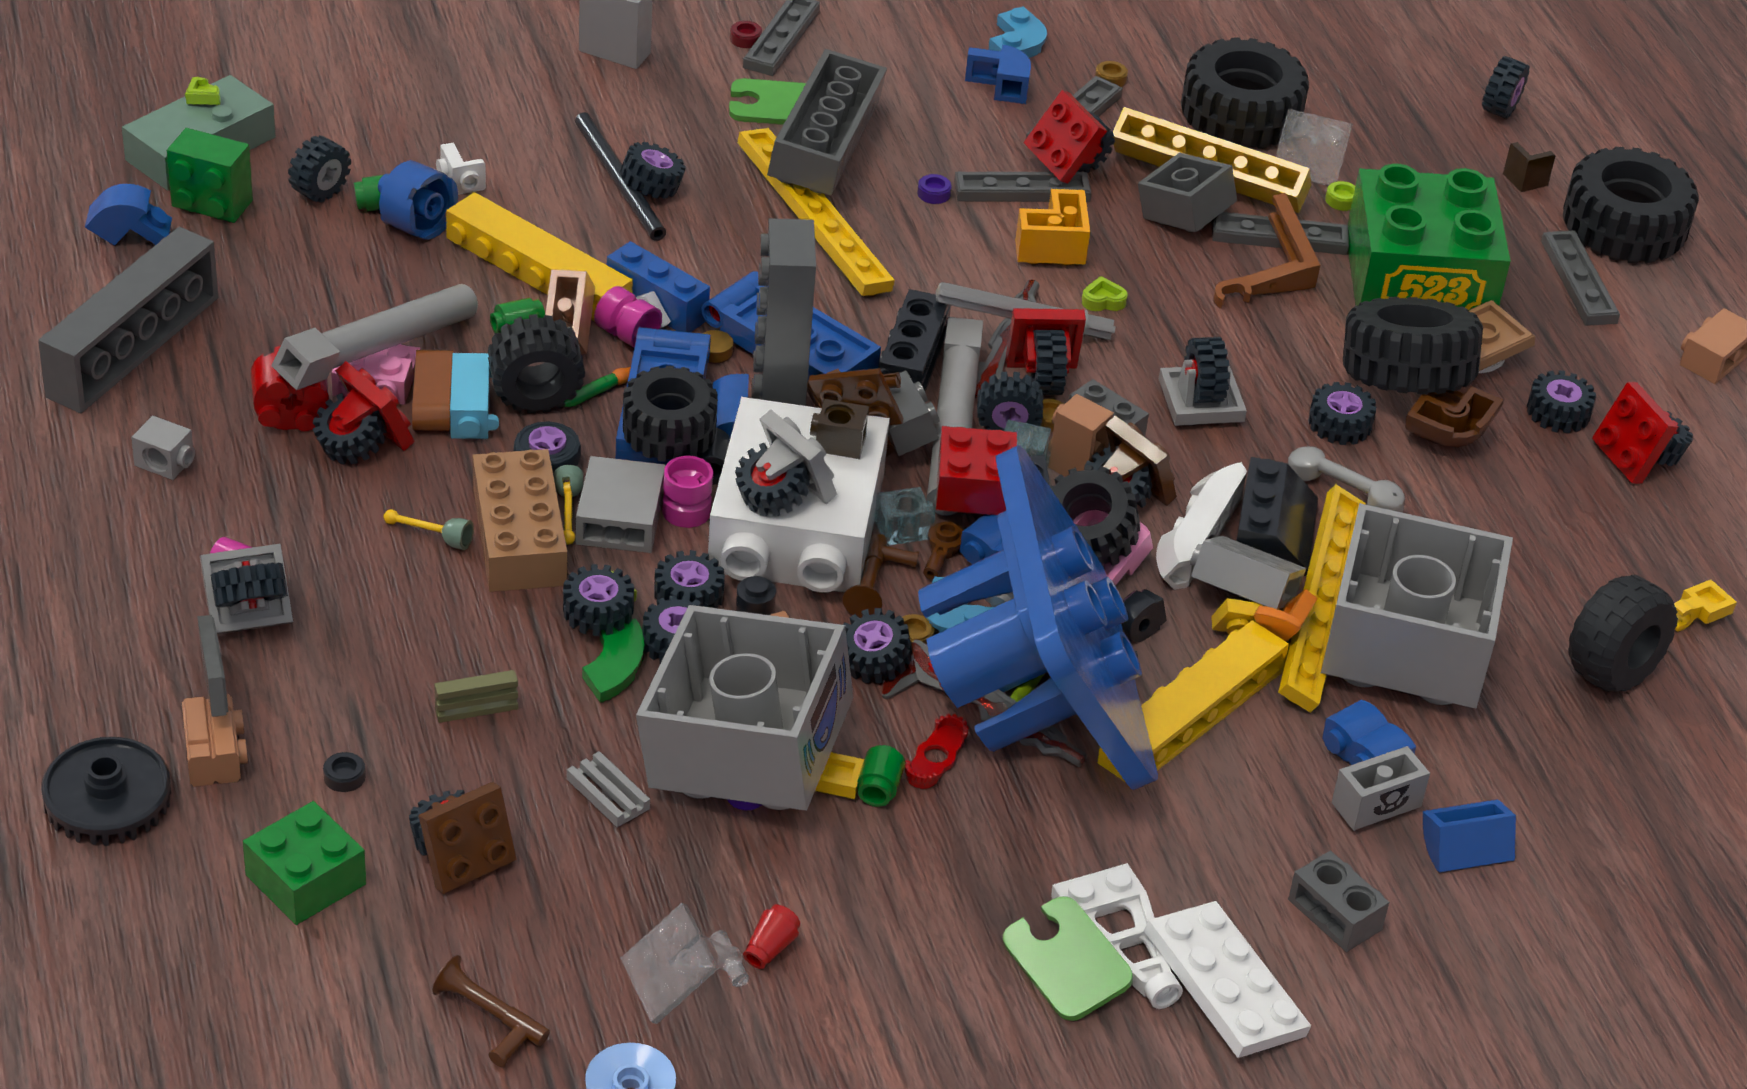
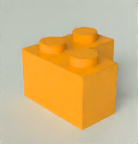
M1051 189L1048 209L1019 208L1015 238L1017 262H1027L1030 264L1057 263L1064 265L1086 264L1090 225L1085 190Z

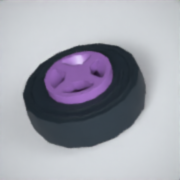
M550 421L533 423L524 427L517 434L514 442V451L548 449L553 477L555 470L560 466H577L581 456V445L578 435L572 428L562 423Z

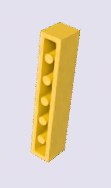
M1126 107L1123 108L1113 130V138L1115 139L1113 145L1117 153L1159 167L1179 152L1232 165L1237 193L1273 205V195L1286 193L1296 213L1300 212L1312 185L1310 168Z
M475 192L446 210L447 239L547 295L551 270L587 271L595 285L591 317L593 321L597 304L609 289L620 286L632 293L633 279Z
M1251 620L1240 630L1235 629L1232 631L1227 639L1218 647L1207 650L1202 659L1192 667H1185L1178 674L1177 678L1167 686L1159 687L1152 697L1141 705L1157 771L1279 676L1284 670L1289 643ZM1100 747L1097 763L1124 781Z

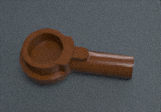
M945 521L937 523L929 529L928 541L931 545V555L923 571L926 578L933 580L934 576L938 577L945 559L952 558L953 555L960 551L961 537L964 530L959 525Z

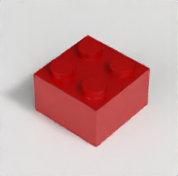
M942 426L938 456L936 510L998 515L1006 511L996 464V455L1017 446V432Z

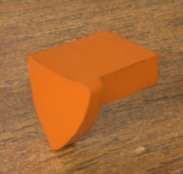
M1305 589L1287 602L1282 611L1260 605L1254 613L1255 621L1279 638L1287 641L1301 629L1318 598Z

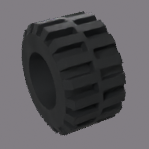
M537 314L529 315V318L524 320L522 317L514 319V324L509 325L506 323L501 327L502 333L494 334L492 337L493 344H490L488 347V361L495 392L498 397H501L502 402L506 406L512 404L513 409L519 412L527 409L528 413L536 414L537 410H543V413L550 412L552 407L557 406L560 408L566 405L564 403L565 400H573L577 396L576 390H581L584 384L585 368L578 338L575 335V331L571 327L566 326V322L561 319L554 321L553 316L549 315L538 318ZM537 362H545L537 366H528Z
M657 366L650 368L649 372L642 371L638 373L637 378L630 379L628 387L624 389L623 433L626 442L631 443V448L634 451H642L643 456L647 458L656 457L658 461L666 462V459H674L681 456L697 457V452L704 453L708 449V444H713L716 434L718 394L716 389H713V383L709 379H703L701 373L690 372V369L685 367L680 369L674 368V366H666V368H659Z
M1086 465L1082 471H1077L1075 467L1068 470L1069 475L1066 477L1060 474L1054 479L1056 485L1049 486L1072 520L1078 515L1091 510H1099L1109 514L1098 524L1076 526L1098 557L1103 568L1104 564L1109 562L1112 566L1120 562L1119 556L1127 557L1132 552L1130 545H1136L1139 539L1140 520L1135 495L1132 493L1128 481L1123 482L1122 475L1116 471L1110 475L1109 469L1100 466L1099 470H1093L1092 465Z

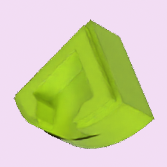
M192 77L185 92L186 103L220 105L219 87L209 84L206 78Z

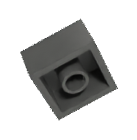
M1180 152L1138 183L1144 219L1159 222L1162 225L1178 227L1188 232L1201 230L1206 224L1222 214L1237 201L1232 165Z

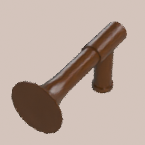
M874 534L866 555L860 585L850 587L843 595L845 609L852 615L856 614L859 618H862L861 611L868 609L869 615L875 614V608H882L883 606L880 594L874 590L878 571L883 560L916 568L919 552L888 547V539L885 535Z
M456 955L444 965L433 984L432 992L434 995H438L443 991L458 993L494 1015L504 1025L512 1029L501 1043L488 1054L490 1060L495 1065L504 1067L507 1064V1060L526 1039L538 1047L544 1044L550 1034V1030L517 1008L509 1006L469 979L461 969V956Z

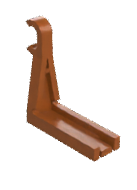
M1286 193L1273 195L1272 201L1277 212L1269 213L1268 218L1289 262L1254 274L1219 282L1215 287L1213 300L1220 309L1224 305L1225 294L1238 292L1242 294L1243 301L1249 303L1251 295L1297 291L1316 287L1321 265Z

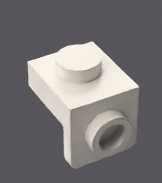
M454 142L440 145L441 159L436 160V168L455 181L458 195L482 191L486 188V167L483 159L463 162Z

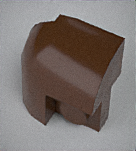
M1470 386L1465 394L1451 390L1439 394L1435 392H1430L1427 395L1422 394L1408 412L1405 428L1407 432L1437 445L1459 448L1472 444L1485 433L1499 413L1504 400L1473 386Z

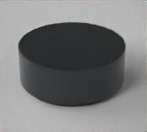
M340 752L330 756L323 765L324 782L330 789L337 792H350L358 789L366 778L363 759L350 752Z

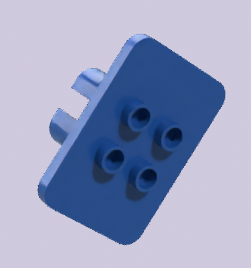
M1017 445L996 455V464L1006 511L999 513L997 516L1004 550L931 583L918 591L921 612L925 618L937 612L939 615H943L968 602L1013 592L1014 598L926 639L932 667L942 688L957 708L998 689L1002 692L1008 691L1048 672L1051 677L1005 712L975 725V732L991 752H995L1077 714L1127 785L1132 790H1136L1158 780V772L1135 678L1142 676L1141 666L1121 626L1122 623L1128 621L1126 607L1115 584L1107 577L1102 564L1027 452L1022 446Z

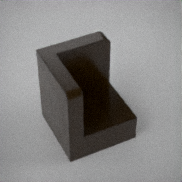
M1518 142L1511 143L1503 175L1520 192L1548 186L1556 155L1552 151L1530 155Z

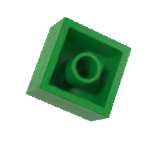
M185 128L166 150L171 206L235 223L253 201L249 144Z
M314 800L243 840L245 875L295 925L300 924L366 885L365 850Z

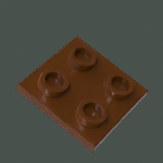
M880 368L809 376L808 382L821 408L824 399L869 406L868 415L890 418L889 425L903 424L904 418L890 391V388L901 387L899 372L882 374Z

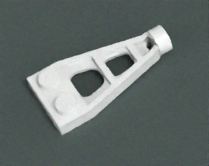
M1128 863L1052 885V899L1066 896L1074 899L1130 966L1133 974L1131 985L1144 997L1147 996L1154 1008H1167L1181 997L1183 992L1181 985L1171 972L1168 963L1144 932L1148 920L1155 917L1147 892ZM1127 909L1132 915L1135 927L1111 934L1095 918ZM1145 943L1152 957L1151 959L1133 964L1121 951V949Z

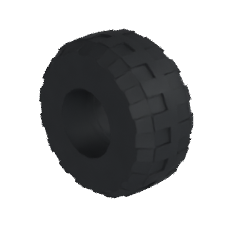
M1638 575L1614 578L1606 585L1601 586L1584 605L1582 612L1574 623L1572 633H1570L1568 655L1574 670L1587 681L1607 692L1627 691L1633 686L1642 683L1656 669L1661 659L1664 658L1674 638L1678 618L1672 597L1659 586Z

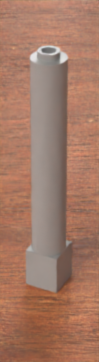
M458 284L323 333L316 328L284 338L271 366L296 390L327 379L330 371L341 366L345 361L348 363L473 317L478 308L477 297L469 286Z
M948 317L937 406L940 422L935 424L939 439L933 441L926 498L928 507L940 515H953L957 513L936 510L942 426L972 428L983 320Z

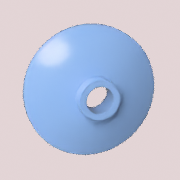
M621 1043L602 1050L592 1059L586 1071L585 1084L586 1089H675L676 1073L671 1061L656 1048L641 1043Z

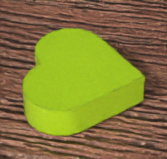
M1100 276L1083 290L1082 305L1090 311H1102L1104 309L1119 311L1125 308L1128 293L1123 287Z

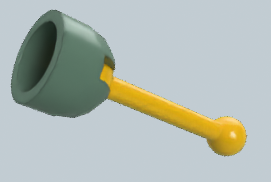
M563 465L555 470L554 483L556 492L565 498L564 537L566 545H570L576 538L575 533L572 531V496L575 497L582 491L584 473L577 466Z
M393 509L387 510L383 516L387 524L398 522L442 533V538L450 547L460 550H466L470 546L474 534L473 522L463 518H451L444 525H439L398 515L397 511Z

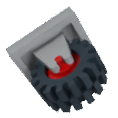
M1221 337L1189 339L1185 349L1187 355L1184 356L1183 366L1160 368L1159 382L1175 426L1245 422L1247 410L1230 368L1229 360L1226 358L1228 352L1225 349L1224 340L1222 341Z
M770 409L759 419L770 447L767 448L766 444L762 443L759 444L761 450L758 452L751 448L747 451L749 459L742 456L739 460L741 467H736L735 470L737 476L735 478L736 484L746 506L748 505L754 513L759 510L761 516L767 517L769 510H771L773 517L780 516L779 509L785 508L786 513L793 511L791 507L793 502L799 507L803 503L801 495L807 497L809 490L827 504L837 495L832 481L834 473L824 460L826 456L824 448L814 438L811 437L807 440L801 435L800 429L789 417L782 419Z
M281 543L200 555L208 613L214 617L217 634L293 622Z

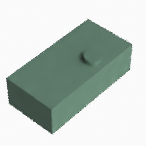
M232 75L226 76L211 84L219 87L220 105L187 104L186 98L183 97L122 126L125 160L169 191L170 184L166 150L185 128L247 143L251 150L276 137L274 104Z

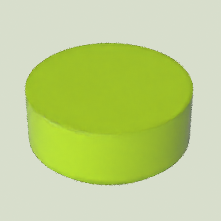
M1345 181L1331 183L1327 187L1326 203L1334 209L1349 211L1352 205L1355 185Z

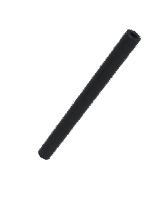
M586 112L578 114L575 118L576 125L653 241L663 239L666 235V229L640 190L635 191L631 188V184L627 185L624 182V178H621L620 170L622 163L591 116Z

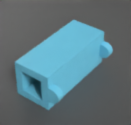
M452 353L451 438L488 439V430H496L499 427L498 416L489 414V386L492 376L488 353Z

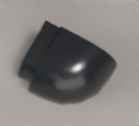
M1147 589L1142 591L1134 590L1123 600L1128 614V621L1121 624L1122 630L1134 642L1146 640L1160 630V626L1167 621L1164 599Z

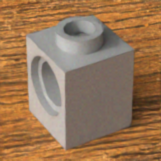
M152 415L131 437L134 466L174 480L184 468H188L193 462L195 449L193 447L191 429Z

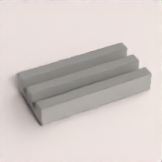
M600 751L593 754L591 762L586 758L580 761V768L576 769L574 766H571L567 769L566 779L617 828L650 809V798ZM587 776L602 788V793L586 778ZM614 800L625 812L622 813L611 801Z

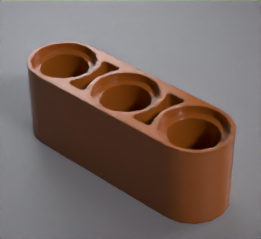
M416 350L412 404L413 430L450 431L453 350Z

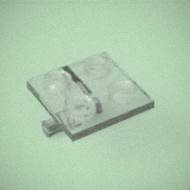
M1288 109L1276 157L1310 168L1312 183L1329 186L1339 179L1353 124Z
M683 903L677 906L620 958L650 1021L654 1024H658L718 969L727 972L732 985L735 987L744 986L750 979L742 965L743 955L738 947L732 945L727 932L719 930L713 933L710 938L702 935L688 906Z

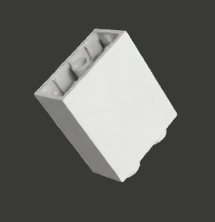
M741 397L710 513L709 561L716 558L719 561V566L724 568V575H729L741 581L748 577L760 576L771 582L804 586L816 592H845L852 586L860 585L884 478L890 418L868 415L867 435L860 459L826 454L824 460L834 473L832 481L837 495L831 501L825 504L809 490L807 497L801 495L803 503L799 507L794 502L791 504L793 511L786 513L785 508L779 509L780 516L773 517L771 510H769L766 517L761 516L759 510L754 513L748 505L746 506L735 480L737 478L735 474L736 467H741L739 460L742 456L749 459L748 450L753 448L755 452L761 450L759 444L765 443L767 448L770 447L759 419L771 409L782 419L789 417L798 426L801 435L807 440L811 437L816 440V436L810 435V427L813 413L820 414L821 408Z

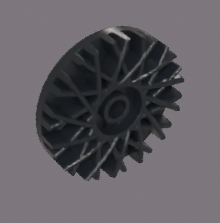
M122 737L94 738L66 749L48 766L41 786L44 812L48 814L49 822L54 823L56 831L64 826L67 838L75 835L76 842L80 843L82 835L88 834L90 835L91 844L96 845L101 838L104 846L109 845L108 835L119 834L120 842L124 843L126 836L132 840L137 838V827L142 825L146 832H149L150 825L157 826L159 823L158 813L161 812L166 815L167 808L170 807V794H172L170 773L164 759L151 747Z

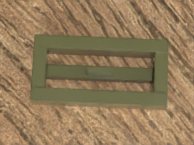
M515 670L434 683L435 713L438 723L517 710L518 679Z

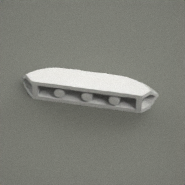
M1242 462L1224 467L1201 479L1190 491L1192 497L1187 505L1186 516L1184 518L1179 516L1173 530L1162 535L1156 552L1157 566L1162 578L1174 590L1187 588L1193 580L1191 575L1194 566L1190 565V561L1198 544L1202 545L1204 540L1219 537L1240 503L1247 470Z

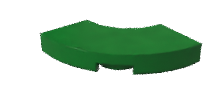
M636 618L632 619L629 624L625 623L624 629L621 631L613 627V634L606 635L605 630H600V641L603 651L595 661L582 667V678L600 703L611 699L625 690L634 681L635 674L641 662H643L644 637Z

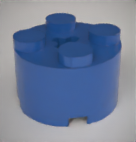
M413 160L399 164L390 174H384L378 183V190L381 193L379 208L383 223L422 239L429 240L439 236L446 229V210L458 203V189L452 178L441 171Z

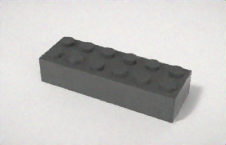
M825 49L774 142L767 175L777 178L783 183H793L809 188L815 193H825L832 196L880 100L887 68Z
M769 218L768 233H761L760 256L766 257H761V263H759L758 286L765 287H759V293H757L756 312L757 315L763 316H758L757 322H755V344L761 345H756V350H754L753 372H759V374H754V378H752L751 398L806 406L816 273L814 220Z
M182 227L176 228L100 291L93 294L90 299L70 313L53 329L45 333L38 340L45 398L81 414L216 301L219 297L214 241Z

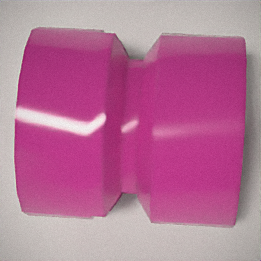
M615 286L601 297L595 310L594 321L598 327L614 336H618L620 340L635 348L638 328L660 329L662 312L642 299L637 300L636 296L628 290Z
M696 456L676 457L670 460L664 468L662 513L665 519L675 526L684 528L697 527L707 522L710 518L713 469L704 459Z

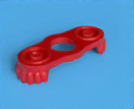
M946 714L945 717L942 715L939 719L935 720V730L927 741L922 742L917 747L916 755L912 762L905 761L906 779L909 784L920 789L933 787L943 773L954 766L956 755L968 736L969 727L967 722L963 721V717H958L956 714L952 716ZM938 749L945 752L947 759L942 762H932L924 754L928 750Z

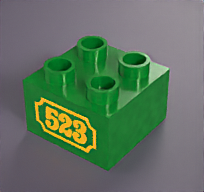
M1388 164L1380 170L1359 168L1347 224L1348 255L1355 305L1358 306L1359 303L1364 301L1370 302L1372 299H1388L1389 297L1435 299L1438 302L1453 303L1457 307L1462 306L1468 310L1491 300L1498 306L1500 305L1511 260L1494 178L1485 177L1480 172L1467 168L1455 169L1449 174L1419 173L1415 169L1403 164Z

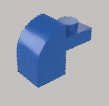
M1002 44L1001 51L969 47L965 81L996 85L994 100L1026 104L1031 61L1024 52L1008 45Z
M118 184L103 191L89 206L85 228L114 246L130 229L157 245L164 237L169 235L172 217L167 215L161 208L149 203L151 190L135 184Z

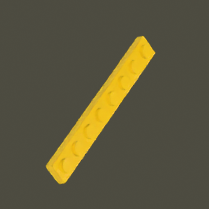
M769 128L740 131L737 142L799 219L814 220L815 239L862 296L891 292L894 286V278L823 193H815L809 188L793 183H783L777 178L767 175L774 142L777 138Z
M1337 484L1326 495L1303 591L1307 589L1318 599L1301 629L1291 638L1278 691L1279 694L1286 697L1289 701L1310 713L1320 704L1326 674L1321 673L1355 520L1359 503L1366 504Z

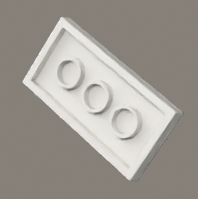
M1217 901L1148 920L1144 929L1145 934L1237 1058L1307 1036L1311 1024Z

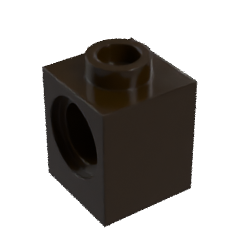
M824 399L820 414L813 413L810 435L816 436V440L824 448L826 454L860 459L867 435L869 406Z

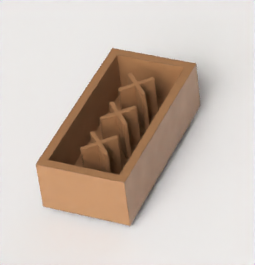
M549 450L473 454V493L489 592L563 586L565 580H567V548Z

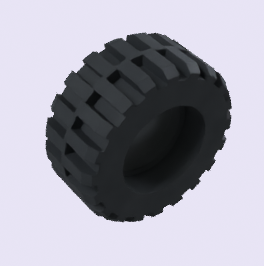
M1234 37L1227 41L1224 39L1215 40L1212 45L1208 43L1197 50L1191 56L1189 63H1187L1181 110L1189 125H1192L1196 131L1247 148L1258 147V149H1264L1270 144L1276 146L1293 136L1302 124L1309 89L1308 74L1295 56L1291 57L1289 51L1284 48L1278 49L1273 43L1267 41L1262 43L1258 42V39L1253 38L1241 40L1240 37Z
M1614 147L1612 150L1604 148L1598 150L1595 154L1592 152L1575 166L1563 206V219L1569 231H1576L1583 246H1589L1592 252L1598 255H1607L1609 259L1615 261L1619 259L1627 260V263L1637 264L1639 261L1652 263L1658 260V258L1663 260L1670 257L1684 246L1696 212L1699 194L1688 172L1683 167L1678 168L1676 162L1669 158L1664 159L1658 153L1652 151L1647 153L1643 152L1640 148L1634 147L1632 150L1625 149L1624 147Z
M1389 297L1388 299H1372L1370 302L1364 301L1359 303L1358 306L1355 305L1346 317L1343 366L1354 380H1361L1362 384L1367 386L1373 385L1381 390H1395L1398 393L1415 392L1417 394H1427L1430 392L1439 394L1446 393L1448 390L1457 391L1462 387L1469 386L1479 374L1483 325L1474 312H1469L1467 308L1457 307L1449 302H1438L1435 299Z

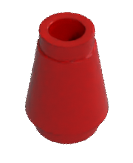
M779 904L773 905L771 909L764 910L747 948L743 952L744 959L751 966L757 969H764L768 963L799 936L798 929L801 926V922L798 916L789 908Z

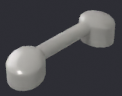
M1305 446L1297 448L1288 457L1289 466L1303 481L1316 479L1323 473L1367 493V505L1402 513L1404 511L1405 494L1394 482L1389 480L1374 481L1326 459L1324 452L1317 447Z

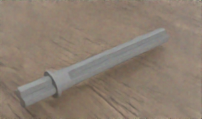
M946 282L939 283L935 292L938 303L1012 319L1013 308L1064 309ZM1085 310L1086 323L1083 335L1111 340V335L1115 333L1116 328L1113 326L1114 320L1088 314V311Z

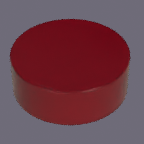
M752 21L736 22L730 28V41L740 48H752L762 34V28Z

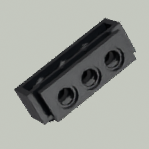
M909 289L902 308L898 310L895 326L890 330L885 351L883 350L880 356L878 368H880L882 374L907 371L912 382L920 381L926 393L945 342L951 305L938 303L935 294Z

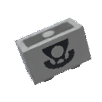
M1406 746L1339 769L1331 803L1354 831L1421 807L1430 772L1411 749Z

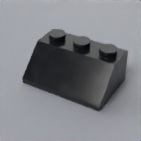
M1250 458L1236 541L1305 567L1304 576H1307L1318 497L1288 463L1277 462L1271 459Z

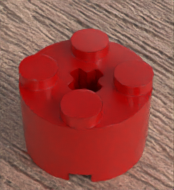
M281 345L274 347V352L265 357L261 354L254 361L251 368L253 404L260 424L265 427H274L282 430H313L315 428L313 424L314 417L320 418L317 413L320 407L325 410L328 408L325 404L329 400L327 379L296 390L271 366Z

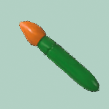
M631 367L615 369L611 374L582 386L581 390H576L577 396L573 400L567 399L564 401L566 404L564 407L576 406L616 385L625 384L628 382Z

